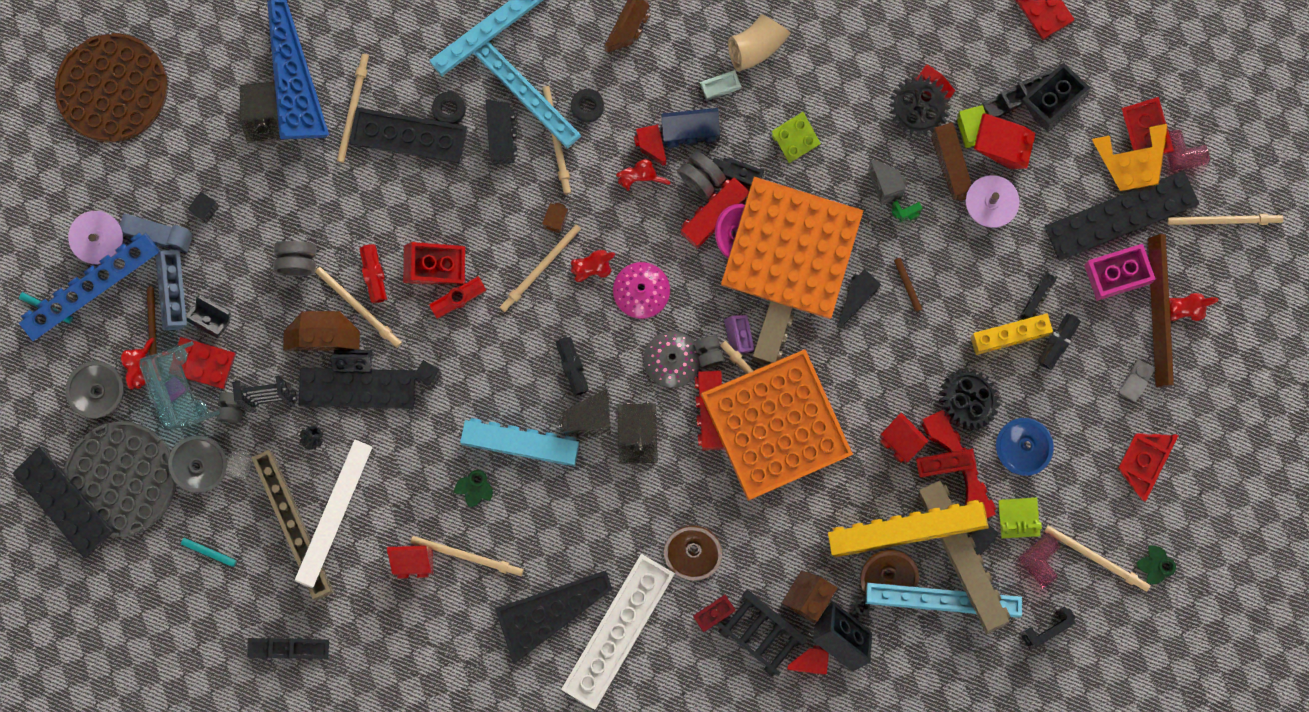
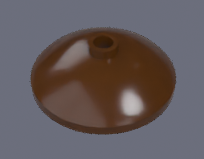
M689 525L681 527L671 533L665 543L664 558L667 566L677 576L686 580H702L711 576L719 568L722 561L723 552L719 539L710 530L701 526ZM695 545L697 549H692L691 546Z
M885 550L874 554L866 561L861 570L860 582L865 594L867 583L917 587L919 571L916 563L909 555L897 550Z

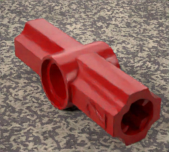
M364 245L359 248L363 263L364 281L368 286L371 303H381L388 300L383 281L385 280L383 268L379 263L376 245Z
M479 276L462 286L453 288L448 294L430 303L429 306L435 317L439 319L456 308L465 306L467 302L487 290ZM456 294L463 295L462 300L459 302L453 301V297Z

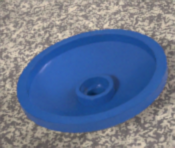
M1017 418L1008 422L1000 430L996 439V451L1001 463L1009 471L1018 475L1029 476L1041 472L1048 466L1053 457L1054 443L1050 432L1043 424L1031 418ZM1026 441L1031 443V447L1026 446Z

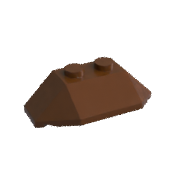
M627 0L604 45L606 52L633 45L636 39H640L643 32L641 28L644 23H648L651 17L647 0Z
M302 311L284 330L283 351L360 350V331L340 311Z

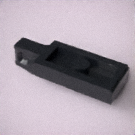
M714 157L712 160L726 178L732 180L735 177L741 184L751 187L754 177L762 179L764 173L762 169L730 157L723 160Z
M1050 271L1045 272L1020 315L1022 319L1035 317L1039 311L1037 307L1039 302L1045 300L1048 295L1046 290L1055 284L1057 275Z

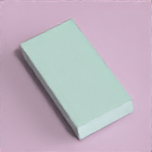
M735 70L700 82L706 101L741 89V84Z

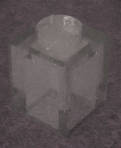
M239 449L238 452L232 451L225 473L248 480L253 465L250 452Z

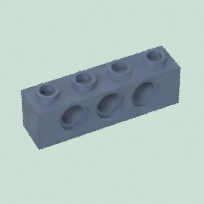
M180 250L160 251L155 258L162 330H181L187 325Z

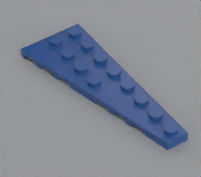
M287 0L267 1L280 139L326 138L329 132Z

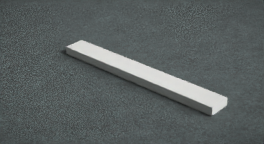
M354 440L294 581L310 588L314 587L372 450V446Z

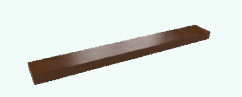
M1158 234L1148 237L1149 262L1155 276V280L1150 284L1156 388H1163L1174 385L1166 234Z

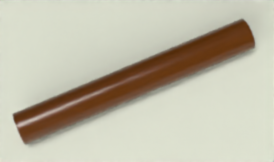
M897 258L894 260V263L916 313L920 312L923 309L901 258Z

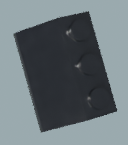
M1063 62L1024 97L1022 101L1033 119L1048 133L1088 97L1091 87Z
M485 100L489 156L492 165L515 163L514 157H518L517 146L513 145V139H516V127L512 128V121H515V111L511 109L509 103Z
M832 601L814 625L813 641L853 672L871 663L872 632Z

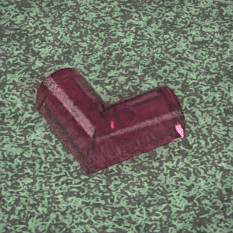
M1182 130L1169 131L1174 152L1167 154L1171 171L1209 164L1210 156L1206 145L1186 149Z
M1047 533L1017 558L1042 588L1058 577L1045 560L1059 550L1060 545Z

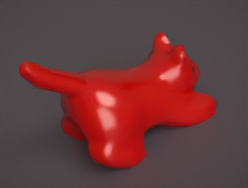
M645 158L637 162L634 168L628 167L616 173V177L619 178L618 183L626 188L627 191L630 190V186L636 181H654L670 185L668 179L657 176L652 166V161Z
M597 250L588 257L572 260L570 263L572 265L571 272L576 275L575 281L582 282L592 275H598L600 278L609 276L612 271L609 267V260L613 259L615 252L607 253L605 250Z
M1192 293L1186 298H1169L1170 321H1176L1183 317H1191L1194 321H1200L1206 317L1207 306L1215 304L1219 299L1217 297L1205 298L1201 293Z
M150 338L143 349L125 350L121 354L122 364L128 369L126 382L130 390H133L134 387L140 389L150 382L142 372L146 354L155 338Z

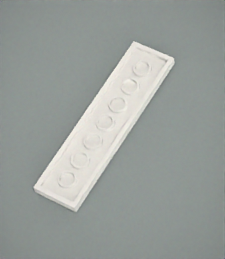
M643 554L640 555L561 690L594 710L597 708L675 573Z

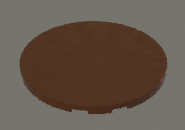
M121 33L99 34L86 39L85 42L74 47L63 59L55 79L56 104L64 120L80 135L99 142L125 141L144 132L160 115L165 105L168 91L166 71L157 54L143 41Z

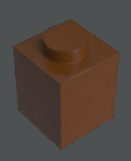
M558 202L555 204L550 203L542 223L543 228L561 234L569 214L566 206Z

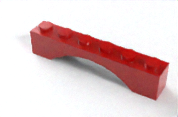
M944 410L921 420L920 423L929 440L939 444L948 452L966 450L965 447L962 448L959 442L961 441L957 430L954 431L951 426L950 415L944 416ZM977 469L962 470L966 487L964 506L969 501L978 500L979 503L982 502L985 506L987 519L996 514L995 504L986 496L987 489L983 482H979Z

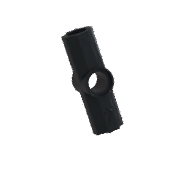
M1066 313L1057 330H1054L1045 350L1037 361L1042 367L1052 370L1061 354L1066 351L1072 341L1073 334L1081 323L1076 316Z
M571 336L561 338L556 341V346L573 396L585 394L589 391V387Z

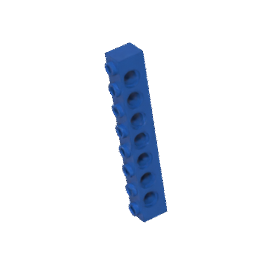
M139 232L133 236L130 244L127 246L122 244L115 249L116 254L111 257L109 254L99 261L101 263L99 266L94 268L92 265L83 272L85 275L82 278L75 277L68 282L69 287L65 290L62 288L58 289L52 294L54 296L49 301L44 299L36 305L38 309L33 312L29 310L21 316L22 320L19 322V325L32 341L39 338L158 254L160 250L146 232L141 235ZM133 247L138 248L141 252L140 256H133L130 249ZM115 259H122L125 262V266L122 268L117 267ZM102 269L107 270L109 278H101L99 271ZM84 281H91L93 289H86L83 285ZM75 292L78 299L75 301L70 300L68 293ZM59 303L62 306V311H55L52 308V304ZM37 314L45 315L46 322H39Z

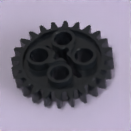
M913 75L912 81L906 78L905 84L902 82L898 84L900 89L895 88L893 90L897 95H891L890 97L895 101L889 104L890 107H894L890 114L896 115L892 120L899 121L897 127L904 126L903 132L909 129L910 135L916 131L918 137L921 132L927 136L928 130L933 133L935 127L941 126L940 122L946 123L947 120L944 117H949L950 115L946 110L951 108V105L946 103L951 98H945L948 91L941 90L944 86L943 84L936 85L937 79L932 83L930 82V76L924 80L923 75H921L919 80H917L916 76ZM915 90H918L919 92V100ZM923 91H929L932 94V98H925ZM911 95L913 102L905 101L904 96ZM918 102H920V105H924V107L922 108V114L925 119V122H923L921 119L920 107H916ZM933 109L936 112V116L930 117L927 114V110ZM915 113L918 119L913 121L909 118L908 114Z
M968 368L963 371L959 369L944 379L945 382L940 386L943 390L939 394L943 397L939 399V402L944 403L941 409L947 410L944 416L950 415V422L957 421L956 427L963 424V430L968 427L971 431L975 428L979 430L983 426H987L990 424L989 422L995 419L994 416L998 414V411L995 409L1000 406L995 402L1000 397L994 396V393L998 390L991 388L994 383L987 382L988 376L983 379L982 372L976 375L975 369L970 372Z

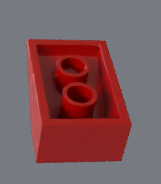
M983 113L974 150L1008 169H1027L1036 133L1022 125Z
M410 242L404 245L403 283L465 284V246Z
M902 412L879 436L881 444L886 449L890 448L894 452L893 456L898 462H904L905 464L928 443L926 437Z
M428 546L387 547L391 571L393 575L397 576V579H408L409 575H417V578H429V574H433V550Z

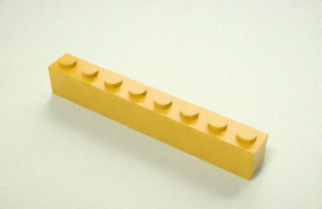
M978 500L967 502L965 506H959V504L949 505L948 509L945 510L933 508L928 510L929 513L913 512L909 514V517L904 518L898 515L890 517L888 521H882V519L872 520L871 524L868 525L856 523L852 525V528L836 527L833 528L832 532H828L831 554L837 558L987 529L989 527L985 506L982 502L979 503Z

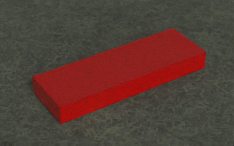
M973 448L916 458L920 478L977 468Z

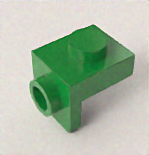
M894 201L891 211L895 219L898 218L901 223L907 219L912 221L918 218L923 208L920 202H917L902 210L898 201Z

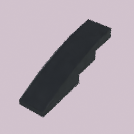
M1051 70L1018 83L1017 86L1001 92L998 96L982 102L981 105H983L985 113L999 117L1024 105L1023 98L1052 73Z
M248 638L247 658L329 659V639Z

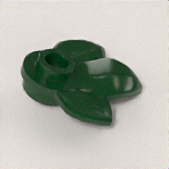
M474 470L468 477H463L457 482L454 493L465 494L466 503L469 508L478 505L481 499L490 501L493 496V489L487 483L486 474L481 470ZM475 477H481V482L475 483Z
M1149 545V556L1141 558L1136 563L1142 572L1148 574L1147 583L1159 584L1165 577L1173 575L1176 571L1174 560L1167 557L1166 551L1156 545ZM1163 564H1167L1169 566L1168 571H1165L1163 569Z

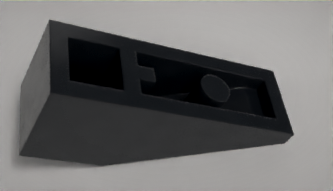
M866 269L861 273L859 271L856 272L851 278L852 283L838 323L840 329L881 287V284Z

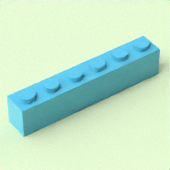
M470 418V421L465 420L460 441L464 446L573 467L576 465L580 444L574 437L565 436L562 439L557 438V434L547 432L546 435L538 434L537 430L527 429V432L520 431L519 427L508 425V428L500 427L501 424L496 422L484 424L481 423L482 420Z

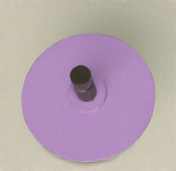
M994 175L984 176L970 186L966 195V207L969 215L978 224L997 228L1008 224L1015 217L1019 209V195L1014 185L1007 179Z
M89 211L81 214L73 221L69 229L68 240L71 250L79 259L90 264H101L99 261L109 254L111 257L116 254L115 249L123 243V233L119 223L111 215L102 211Z

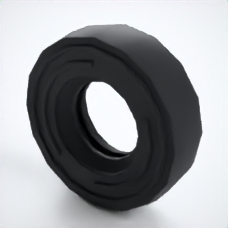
M593 89L579 90L571 100L572 114L582 122L590 123L596 121L604 111L602 96ZM590 99L594 102L595 107L591 112L582 111L580 104L583 100Z
M443 92L437 95L433 101L432 113L437 121L457 124L465 115V102L457 93ZM446 102H452L456 106L455 112L451 115H445L442 112V106Z

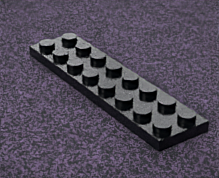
M1183 170L1161 179L1157 185L1135 189L1045 225L1044 228L1058 260L1062 261L1199 206V201Z

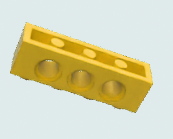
M1047 313L975 332L970 338L975 354L979 355L1050 336L1053 330Z

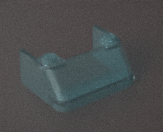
M193 341L140 359L142 374L161 424L166 430L194 425L220 414L219 410L208 413V408L204 402L194 400L181 365L187 361V352L184 348L194 345Z

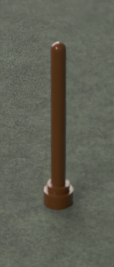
M148 286V338H155L149 349L150 363L146 367V376L162 375V368L157 362L154 287Z

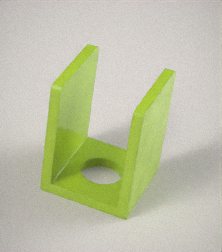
M983 105L959 111L956 117L965 148L975 146L981 117L985 113Z

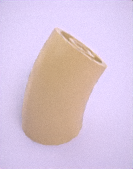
M760 14L758 19L748 29L730 37L728 40L729 55L734 68L737 71H742L761 63L776 52L791 33L774 20Z

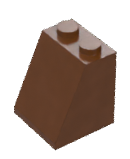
M801 570L781 604L815 624L838 587L820 576Z

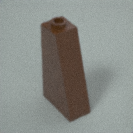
M951 122L935 127L931 141L952 199L963 201L966 200L967 192L972 183L954 124Z

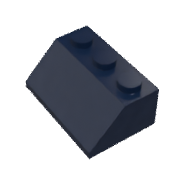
M718 108L661 114L664 146L670 148L678 147L679 144L693 146L697 145L698 142L712 144L720 140Z

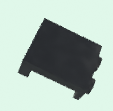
M1065 606L1057 609L1056 613L1061 621L1038 636L1032 627L1021 631L1019 634L1029 650L1037 648L1076 624L1074 621L1075 615L1071 609H1067Z

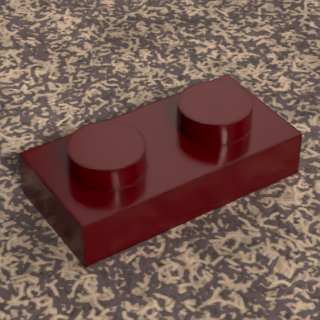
M723 595L693 615V618L704 633L736 610L727 596Z

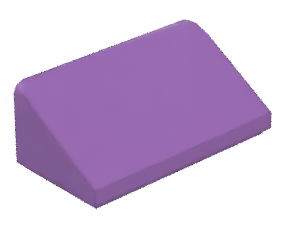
M736 315L726 318L724 322L729 345L740 354L755 352L747 315Z

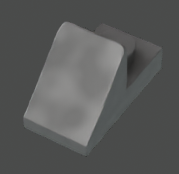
M1138 359L1118 393L1136 402L1148 385V380L1155 369Z

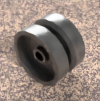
M694 151L688 158L690 164L683 163L677 170V173L693 191L708 199L714 192L713 185L719 186L726 177L708 157L699 151Z
M281 241L274 244V255L278 257L273 261V271L275 273L288 276H308L316 273V263L311 260L316 257L315 244L302 241Z

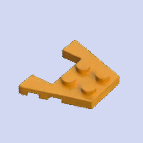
M1167 124L1149 127L1152 147L1113 155L1110 136L1092 139L1120 191L1159 184L1168 128Z

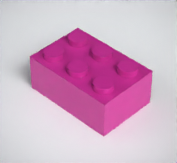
M1143 244L1088 260L1084 265L1097 301L1150 285L1155 280Z

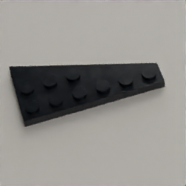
M606 570L495 608L513 665L612 590Z

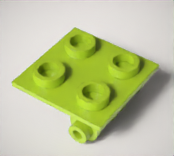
M804 112L771 131L773 140L779 144L788 163L821 144Z
M1037 497L998 500L1001 539L1041 536L1042 524L1039 522Z

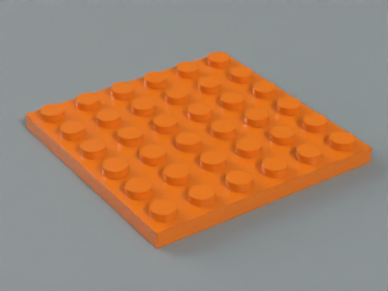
M754 177L721 286L831 319L864 210Z
M806 349L700 394L748 501L853 455Z

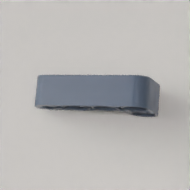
M123 214L120 222L123 235L132 238L139 232L141 235L146 232L155 245L172 250H180L182 253L188 252L193 238V234L186 228L177 225L170 227L129 214Z

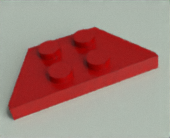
M1134 434L1118 466V470L1143 502L1147 500L1178 438L1177 434Z

